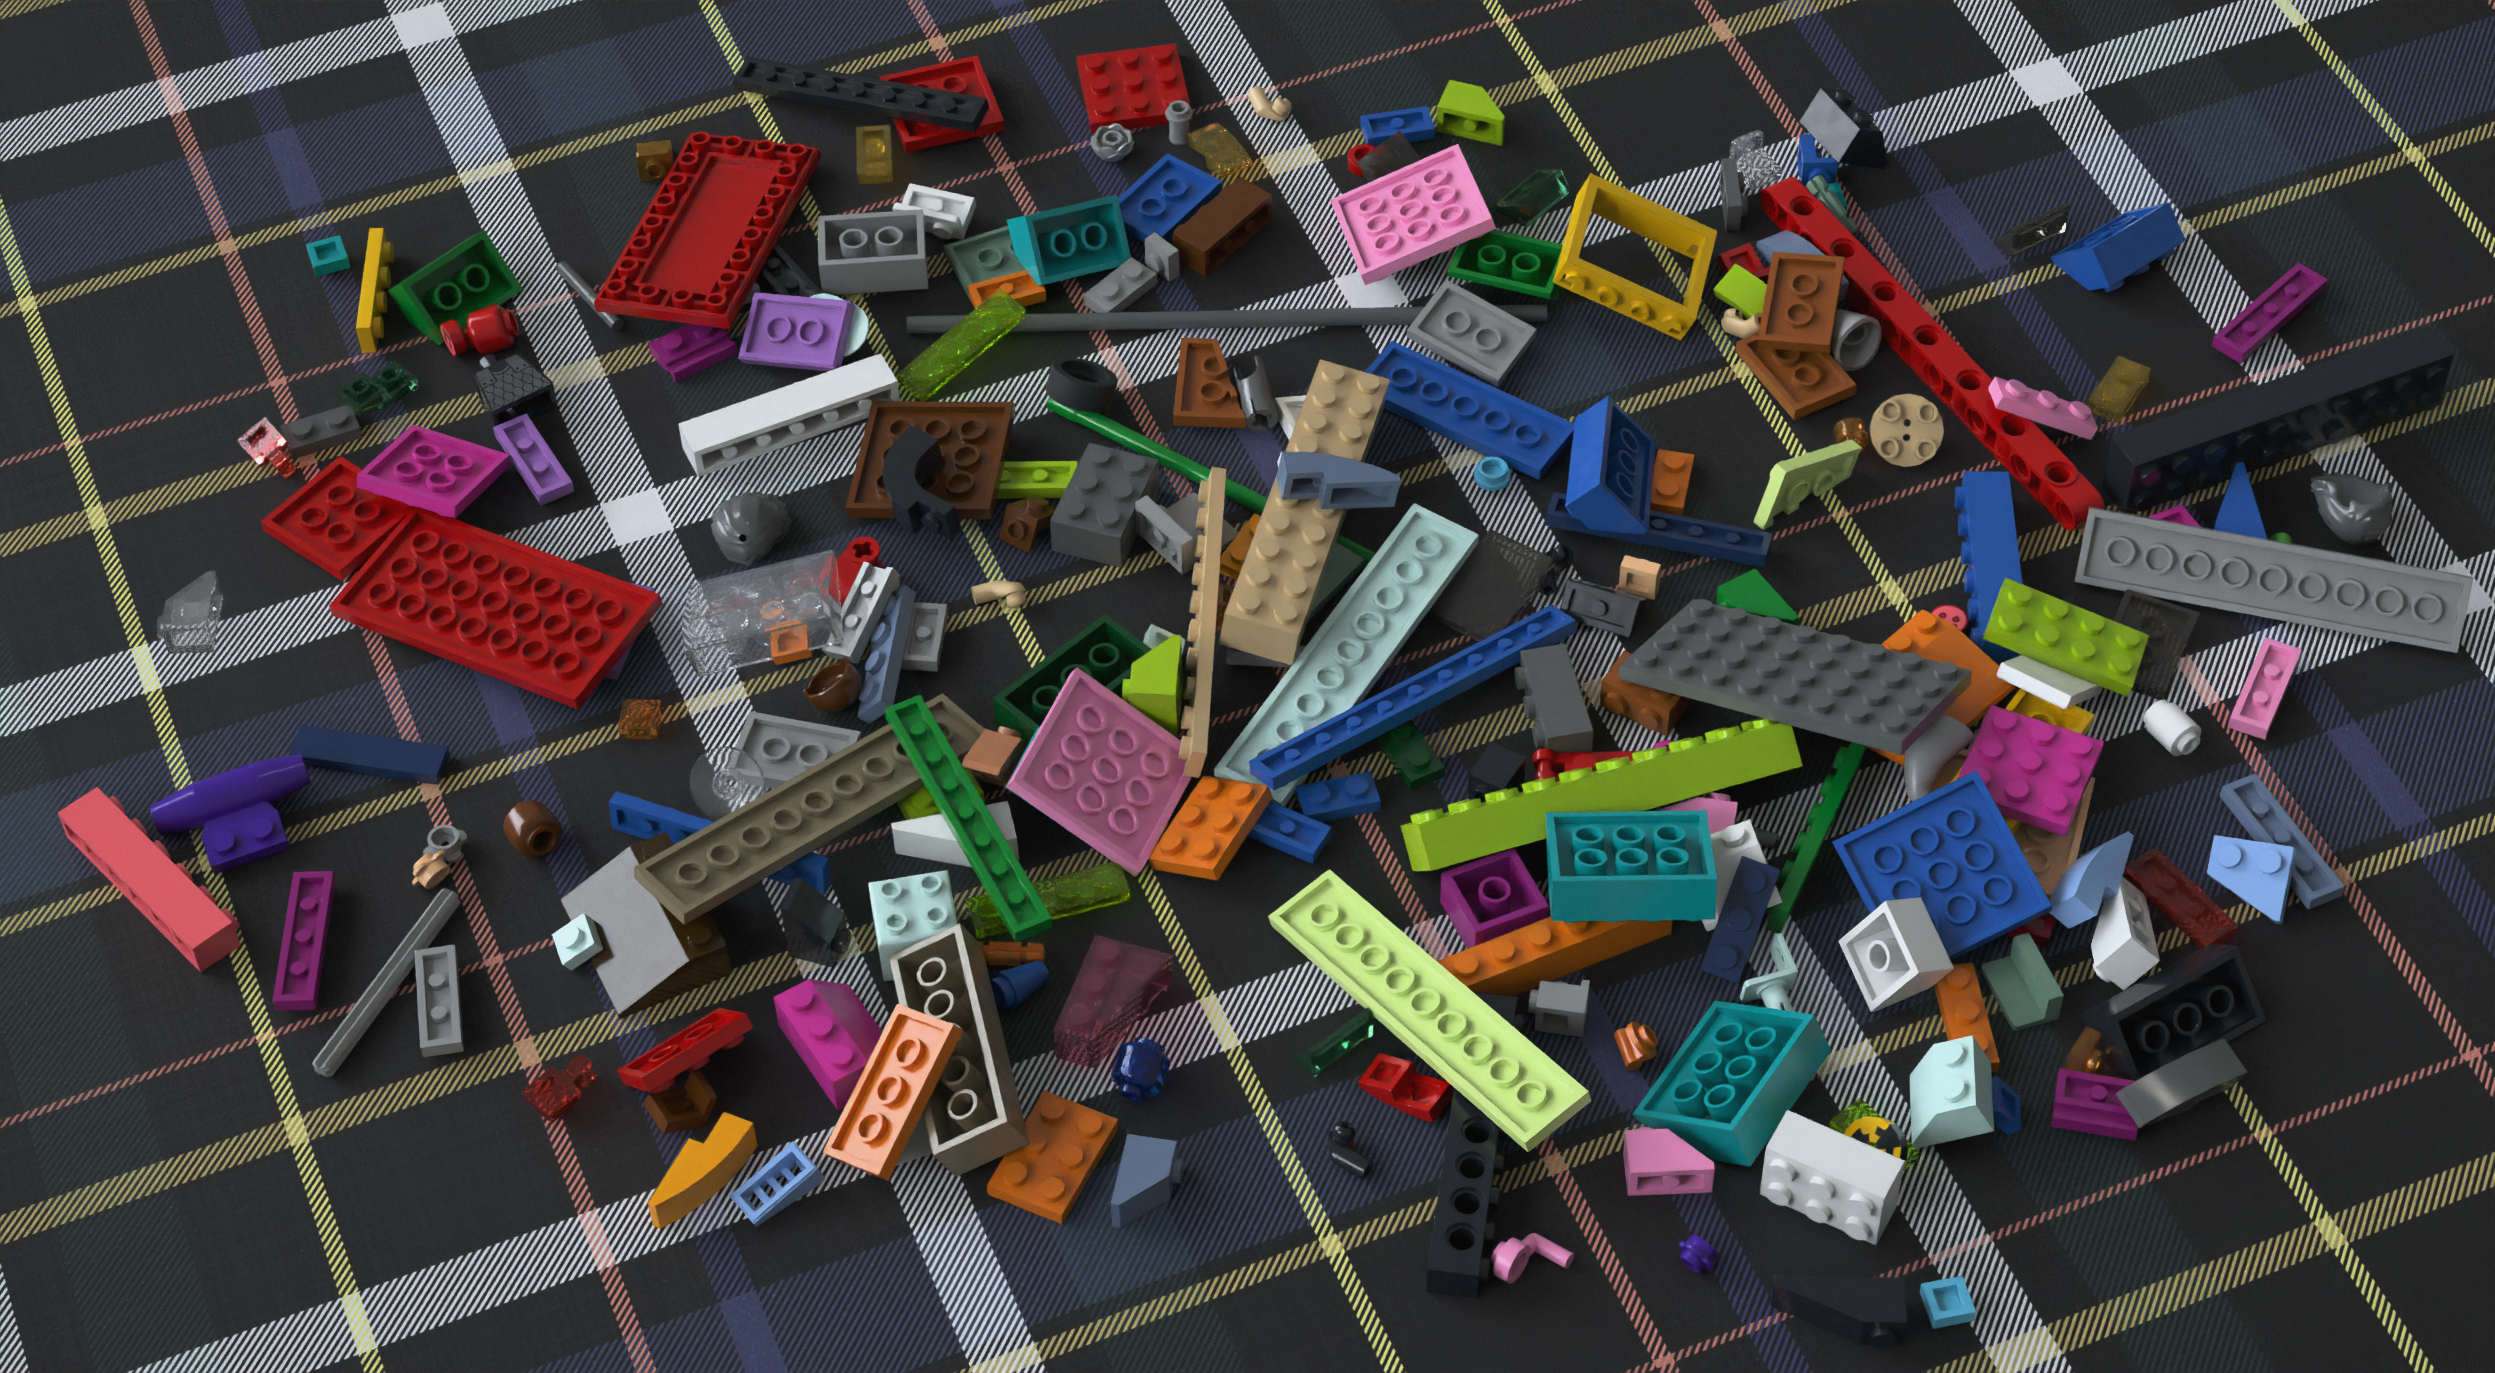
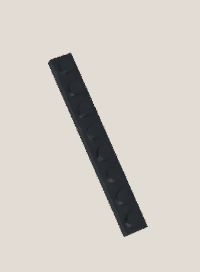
M748 56L733 79L736 90L972 132L977 131L989 109L987 98Z

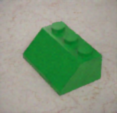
M1494 229L1480 238L1471 239L1460 244L1448 268L1447 276L1546 299L1559 300L1564 288L1552 282L1563 244Z
M483 230L388 290V293L406 320L437 345L445 342L441 334L440 324L453 319L457 321L463 330V328L467 327V317L471 312L493 304L501 305L521 292L523 288L486 231Z

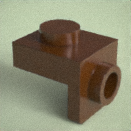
M1028 496L1025 499L1007 505L999 538L1023 551L1029 552L1033 550L1038 531L1050 527V519L1056 508L1049 506L1047 500L1038 496Z
M700 1070L690 1072L686 1084L682 1088L649 1093L644 1106L661 1132L668 1134L705 1127L717 1096L713 1087L708 1084Z

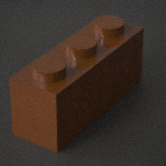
M1242 177L1236 179L1229 186L1224 187L1219 195L1207 205H1203L1193 217L1184 224L1179 225L1174 233H1172L1173 246L1179 250V262L1207 277L1273 220L1272 194Z

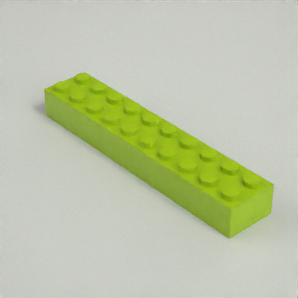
M1760 717L1742 722V730H1740L1739 726L1724 727L1706 732V740H1703V736L1670 742L1668 743L1669 751L1666 750V746L1634 752L1632 753L1633 761H1630L1629 756L1595 763L1597 771L1594 772L1592 767L1577 768L1559 773L1560 781L1558 782L1555 781V777L1523 783L1521 784L1522 792H1518L1517 788H1506L1484 794L1486 802L1481 803L1480 798L1466 799L1448 804L1449 812L1443 813L1441 808L1410 815L1411 823L1400 825L1412 870L1433 871L1546 839V812L1645 811L1801 767L1803 765L1791 725Z

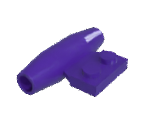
M302 754L251 762L194 782L150 806V810L160 835L204 828L201 837L210 867L215 875L289 849L290 845L280 814L272 804L312 782Z

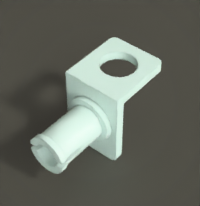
M1778 933L1775 934L1770 949L1778 972L1746 980L1740 994V999L1742 1003L1763 999L1766 1008L1794 1012L1786 991L1793 989L1798 970L1783 934Z

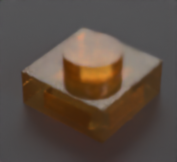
M623 699L618 725L620 738L658 739L663 712L661 700Z
M2086 1026L2068 1054L2065 1069L2093 1074L2103 1055V1052L2098 1050L2102 1033Z

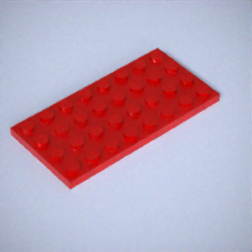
M414 506L330 603L329 608L332 616L579 709L663 604L658 593L451 517H444L436 512Z

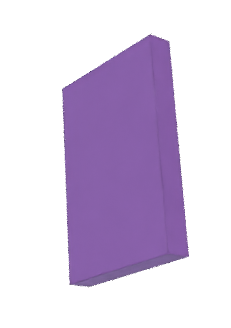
M754 292L738 359L746 364L830 371L840 368L855 305L851 301Z

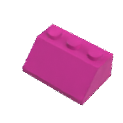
M808 979L774 996L778 1025L835 1108L839 1110L846 1106L883 1032L849 984Z

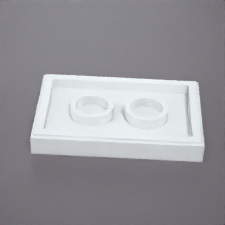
M2024 655L2002 662L1996 674L1998 678L2062 709L2100 695L2103 688Z

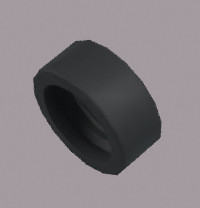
M1073 357L1059 358L1053 361L1045 390L1048 396L1066 407L1085 412H1103L1111 407L1118 379L1112 371L1098 363Z

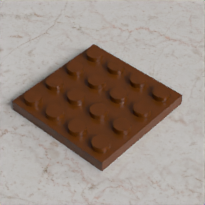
M872 401L845 507L848 518H895L883 481V465L893 443L910 426H913L938 439L945 464L926 483L923 489L954 505L958 519H992L1016 414L1014 402Z

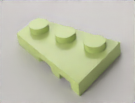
M1851 439L1776 463L1770 472L1769 483L1753 522L1762 530H1765L1773 525L1774 520L1772 518L1782 511L1789 515L1799 509V503L1809 494L1813 493L1818 497L1849 478L1862 447Z

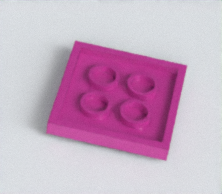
M412 425L357 474V488L370 491L378 496H386L405 502L409 506L424 508L444 517L456 518L510 467V454Z
M1991 705L1957 779L1977 770L2002 816L2066 837L2102 753L2104 741Z

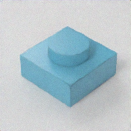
M1963 1275L1921 1284L1920 1295L1933 1329L1975 1320L1976 1310Z

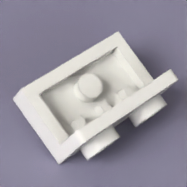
M909 183L902 204L896 202L892 210L923 209L926 232L933 233L943 239H950L952 237L963 240L974 213L976 202L974 197Z

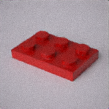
M718 1008L617 1070V1073L624 1085L647 1092H661L675 1083L674 1077L686 1069L689 1072L694 1071L710 1061L709 1055L720 1048L727 1050L741 1043L744 1040L743 1034L751 1030L753 1026L746 1013Z

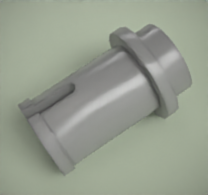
M1173 101L1165 111L1166 119L1169 121V140L1175 145H1184L1189 142L1188 139H1191L1189 120H1191L1193 113L1185 101Z

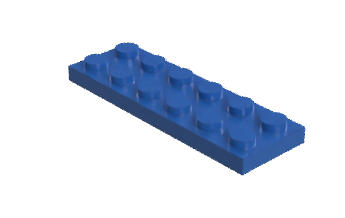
M1394 341L1388 344L1365 371L1366 373L1390 379L1384 409L1485 456L1501 458L1506 462L1507 466L1537 480L1543 477L1573 440L1574 423Z

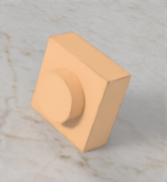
M1625 555L1620 565L1619 591L1655 600L1659 590L1661 564Z

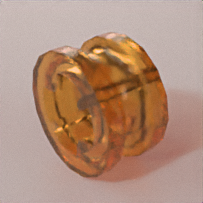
M1846 418L1838 422L1834 427L1833 434L1836 444L1852 439L1862 447L1861 450L1867 446L1869 437L1866 432V425L1861 419Z

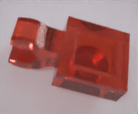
M265 417L237 439L238 443L260 467H263L270 461L285 479L297 470L282 452L289 443Z
M581 1053L561 1072L551 1066L522 1091L524 1101L553 1124L582 1098L580 1088L587 1087L596 1079L597 1074L590 1069L593 1066V1062Z

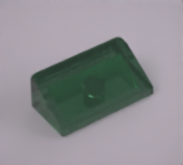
M1537 169L1499 200L1494 208L1497 212L1519 225L1529 227L1569 194L1570 189L1562 170Z
M1367 1007L1355 1013L1296 1055L1294 1061L1311 1078L1317 1076L1373 1035V1011Z

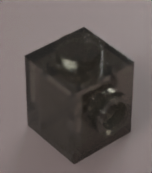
M1398 131L1365 155L1357 164L1362 169L1364 177L1369 182H1372L1417 162L1420 157L1401 131Z

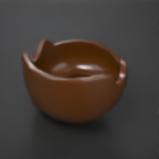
M842 658L840 663H834L820 669L810 680L808 688L804 689L803 692L809 703L817 710L824 713H837L848 708L858 698L861 691L860 674L846 658Z

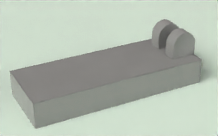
M863 562L823 645L822 651L828 657L839 660L846 658L849 662L859 663L892 591H896L899 588L900 574L894 568L887 567L883 569L874 567L868 562Z

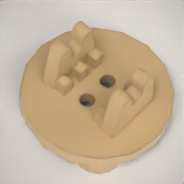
M1909 393L1895 395L1881 403L1873 414L1870 425L1871 442L1879 456L1890 464L1902 467L1920 465L1931 459L1941 446L1944 434L1942 417L1937 407L1924 397ZM1906 419L1910 420L1909 426L1904 425ZM1905 434H1908L1910 437L1908 441L1903 439Z

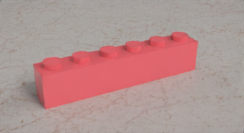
M96 787L58 812L66 837L200 972H203L241 946L235 931L239 928V924L233 914L227 908L220 910L216 906V901L210 891L204 885L197 887L193 883V878L187 868L180 862L175 865L170 860L171 857L164 845L158 840L152 842L148 838V833L141 822L136 818L130 820L126 816L125 809L116 797L111 796L108 798Z

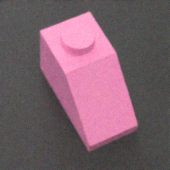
M1642 1127L1636 1130H1625L1623 1157L1628 1196L1712 1192L1715 1170L1714 1162L1669 1129Z

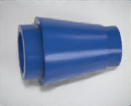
M1039 960L996 972L993 975V979L990 980L996 1006L1002 1010L1006 1008L1015 1009L1049 981V972L1046 966Z

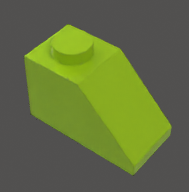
M1449 80L1437 105V132L1502 146L1504 142L1505 116L1483 87Z

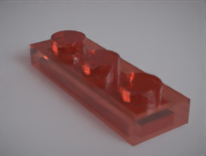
M2156 847L2126 865L2124 876L2200 949L2210 943L2221 945L2236 935L2239 925Z

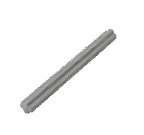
M447 888L439 891L314 1059L312 1065L318 1074L327 1078L334 1075L415 965L414 950L427 949L459 906L460 900L456 892L450 891Z

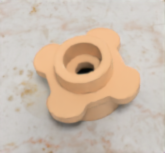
M440 850L434 855L428 853L421 857L413 867L415 879L412 881V884L415 887L422 884L426 889H431L442 882L450 872V867L443 861L446 853Z

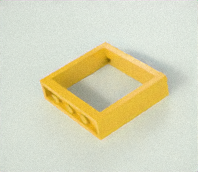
M1591 173L1576 195L1552 283L1681 341L1697 317L1717 231ZM1594 213L1694 259L1683 305L1580 259L1579 255L1590 214Z

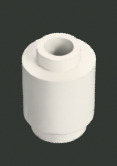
M2165 699L2159 700L2146 711L2143 721L2147 725V731L2173 756L2187 755L2197 748L2200 743L2201 728L2175 703H2169Z

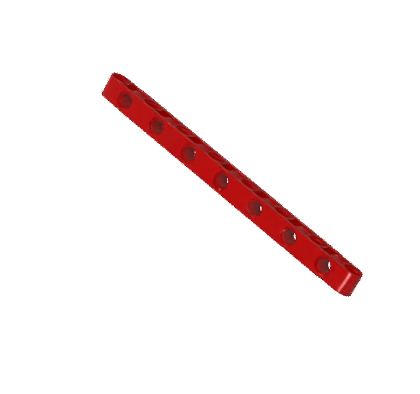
M1789 177L1760 190L1759 200L1763 211L1781 231L1789 230L1798 234L1826 256L1845 257L1844 276L1849 281L1845 300L1859 314L1871 316L1878 320L1881 326L1882 339L2062 527L2071 531L2086 524L2089 507L2105 509L2100 493L2030 419L1995 407L1988 389L1993 380L1798 179Z

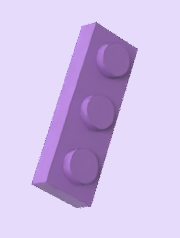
M527 414L493 427L496 439L506 454H510L511 462L540 506L574 492L571 479Z

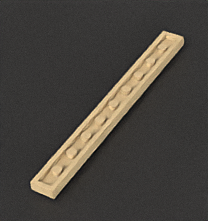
M1218 467L1211 468L1208 481L1201 480L1198 493V502L1204 503V506L1199 508L1197 514L1196 529L1202 530V533L1197 535L1194 557L1200 558V561L1195 563L1193 569L1192 585H1197L1198 588L1197 591L1193 590L1190 602V613H1194L1196 616L1195 619L1190 621L1187 641L1194 643L1193 648L1189 647L1185 665V670L1191 671V677L1187 676L1183 692V699L1189 700V706L1184 707L1181 720V729L1187 730V736H1182L1179 759L1185 760L1184 776L1196 778L1200 777L1208 746L1226 469Z

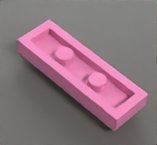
M1995 376L1988 387L1997 409L2089 440L2093 438L2098 430L2091 409L2082 402H2069L2060 399L2050 391L2041 390L2040 392L2028 388L2015 379L2007 381Z
M2267 637L2264 638L2230 716L2228 728L2264 740L2266 739L2298 664L2302 649Z

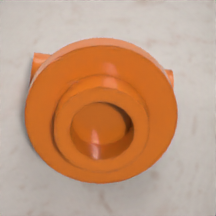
M1633 1021L1626 1028L1619 1029L1614 1033L1615 1041L1627 1070H1637L1642 1066L1643 1062L1657 1055L1655 1046L1658 1045V1039L1647 1024L1641 1026L1638 1022Z

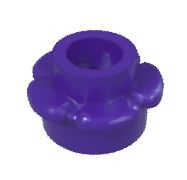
M1692 1234L1686 1242L1681 1241L1678 1245L1680 1250H1682L1679 1259L1693 1272L1699 1274L1702 1269L1710 1272L1714 1268L1713 1263L1719 1255L1710 1244L1699 1236Z

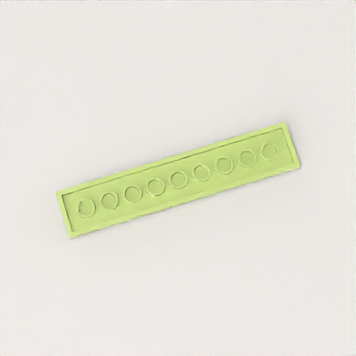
M1330 869L1268 916L1271 926L1527 1152L1532 1150L1591 1102L1587 1089Z

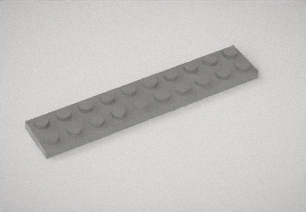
M2089 507L2075 582L2457 653L2473 577Z

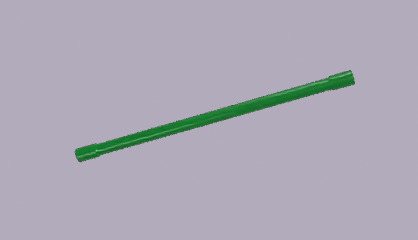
M1049 396L1047 401L1048 410L1074 423H1080L1143 456L1158 459L1160 465L1198 484L1201 483V480L1208 481L1211 469L1098 412L1072 409L1056 402ZM1226 477L1225 498L1262 515L1268 498ZM1340 534L1338 535L1336 542L1364 559L1363 568H1365L1376 553Z

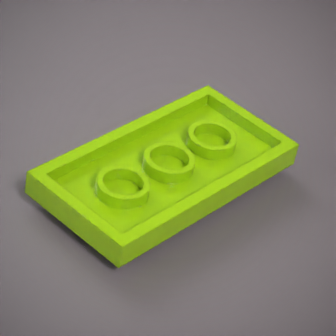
M2005 578L1982 639L2128 697L2133 687L2149 635Z

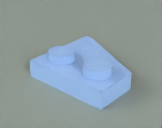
M2214 835L2207 874L2218 884L2236 894L2245 903L2252 905L2269 917L2275 924L2282 925L2296 849L2291 846Z

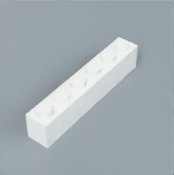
M880 353L679 423L682 447L697 476L700 477L868 418L872 401H900L898 381Z

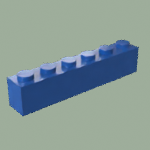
M1964 471L1962 486L1955 487L1954 502L1955 509H1961L1962 514L1958 515V536L1965 538V542L1961 544V564L1968 565V570H1965L1964 591L1965 593H1971V599H1968L1967 618L1968 622H1974L1975 628H1971L1970 640L2000 666L2002 662L2022 655L1982 639L2004 579L2008 578L2023 584L2009 472Z

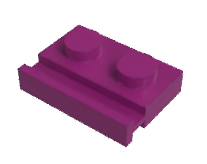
M687 324L648 343L651 355L667 374L670 373L675 383L738 353L734 340L731 341L729 339L728 333L723 328Z
M2059 1068L2051 1127L2135 1141L2138 1126L2116 1095L2121 1089L2135 1081Z

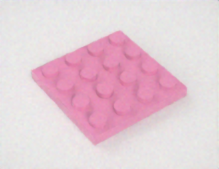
M1458 144L1330 200L1365 286L1375 281H1381L1407 267H1413L1434 255L1448 252L1457 245L1471 239L1480 238L1487 232L1496 229Z
M1077 667L1067 678L1006 787L1135 877L1145 866L1191 777L1184 776L1185 760L1179 759L1181 740Z

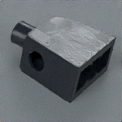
M488 354L480 360L478 364L480 370L474 374V381L480 403L492 428L524 414H527L530 420H533L558 408L553 382L520 354H513L502 360H499L494 354Z

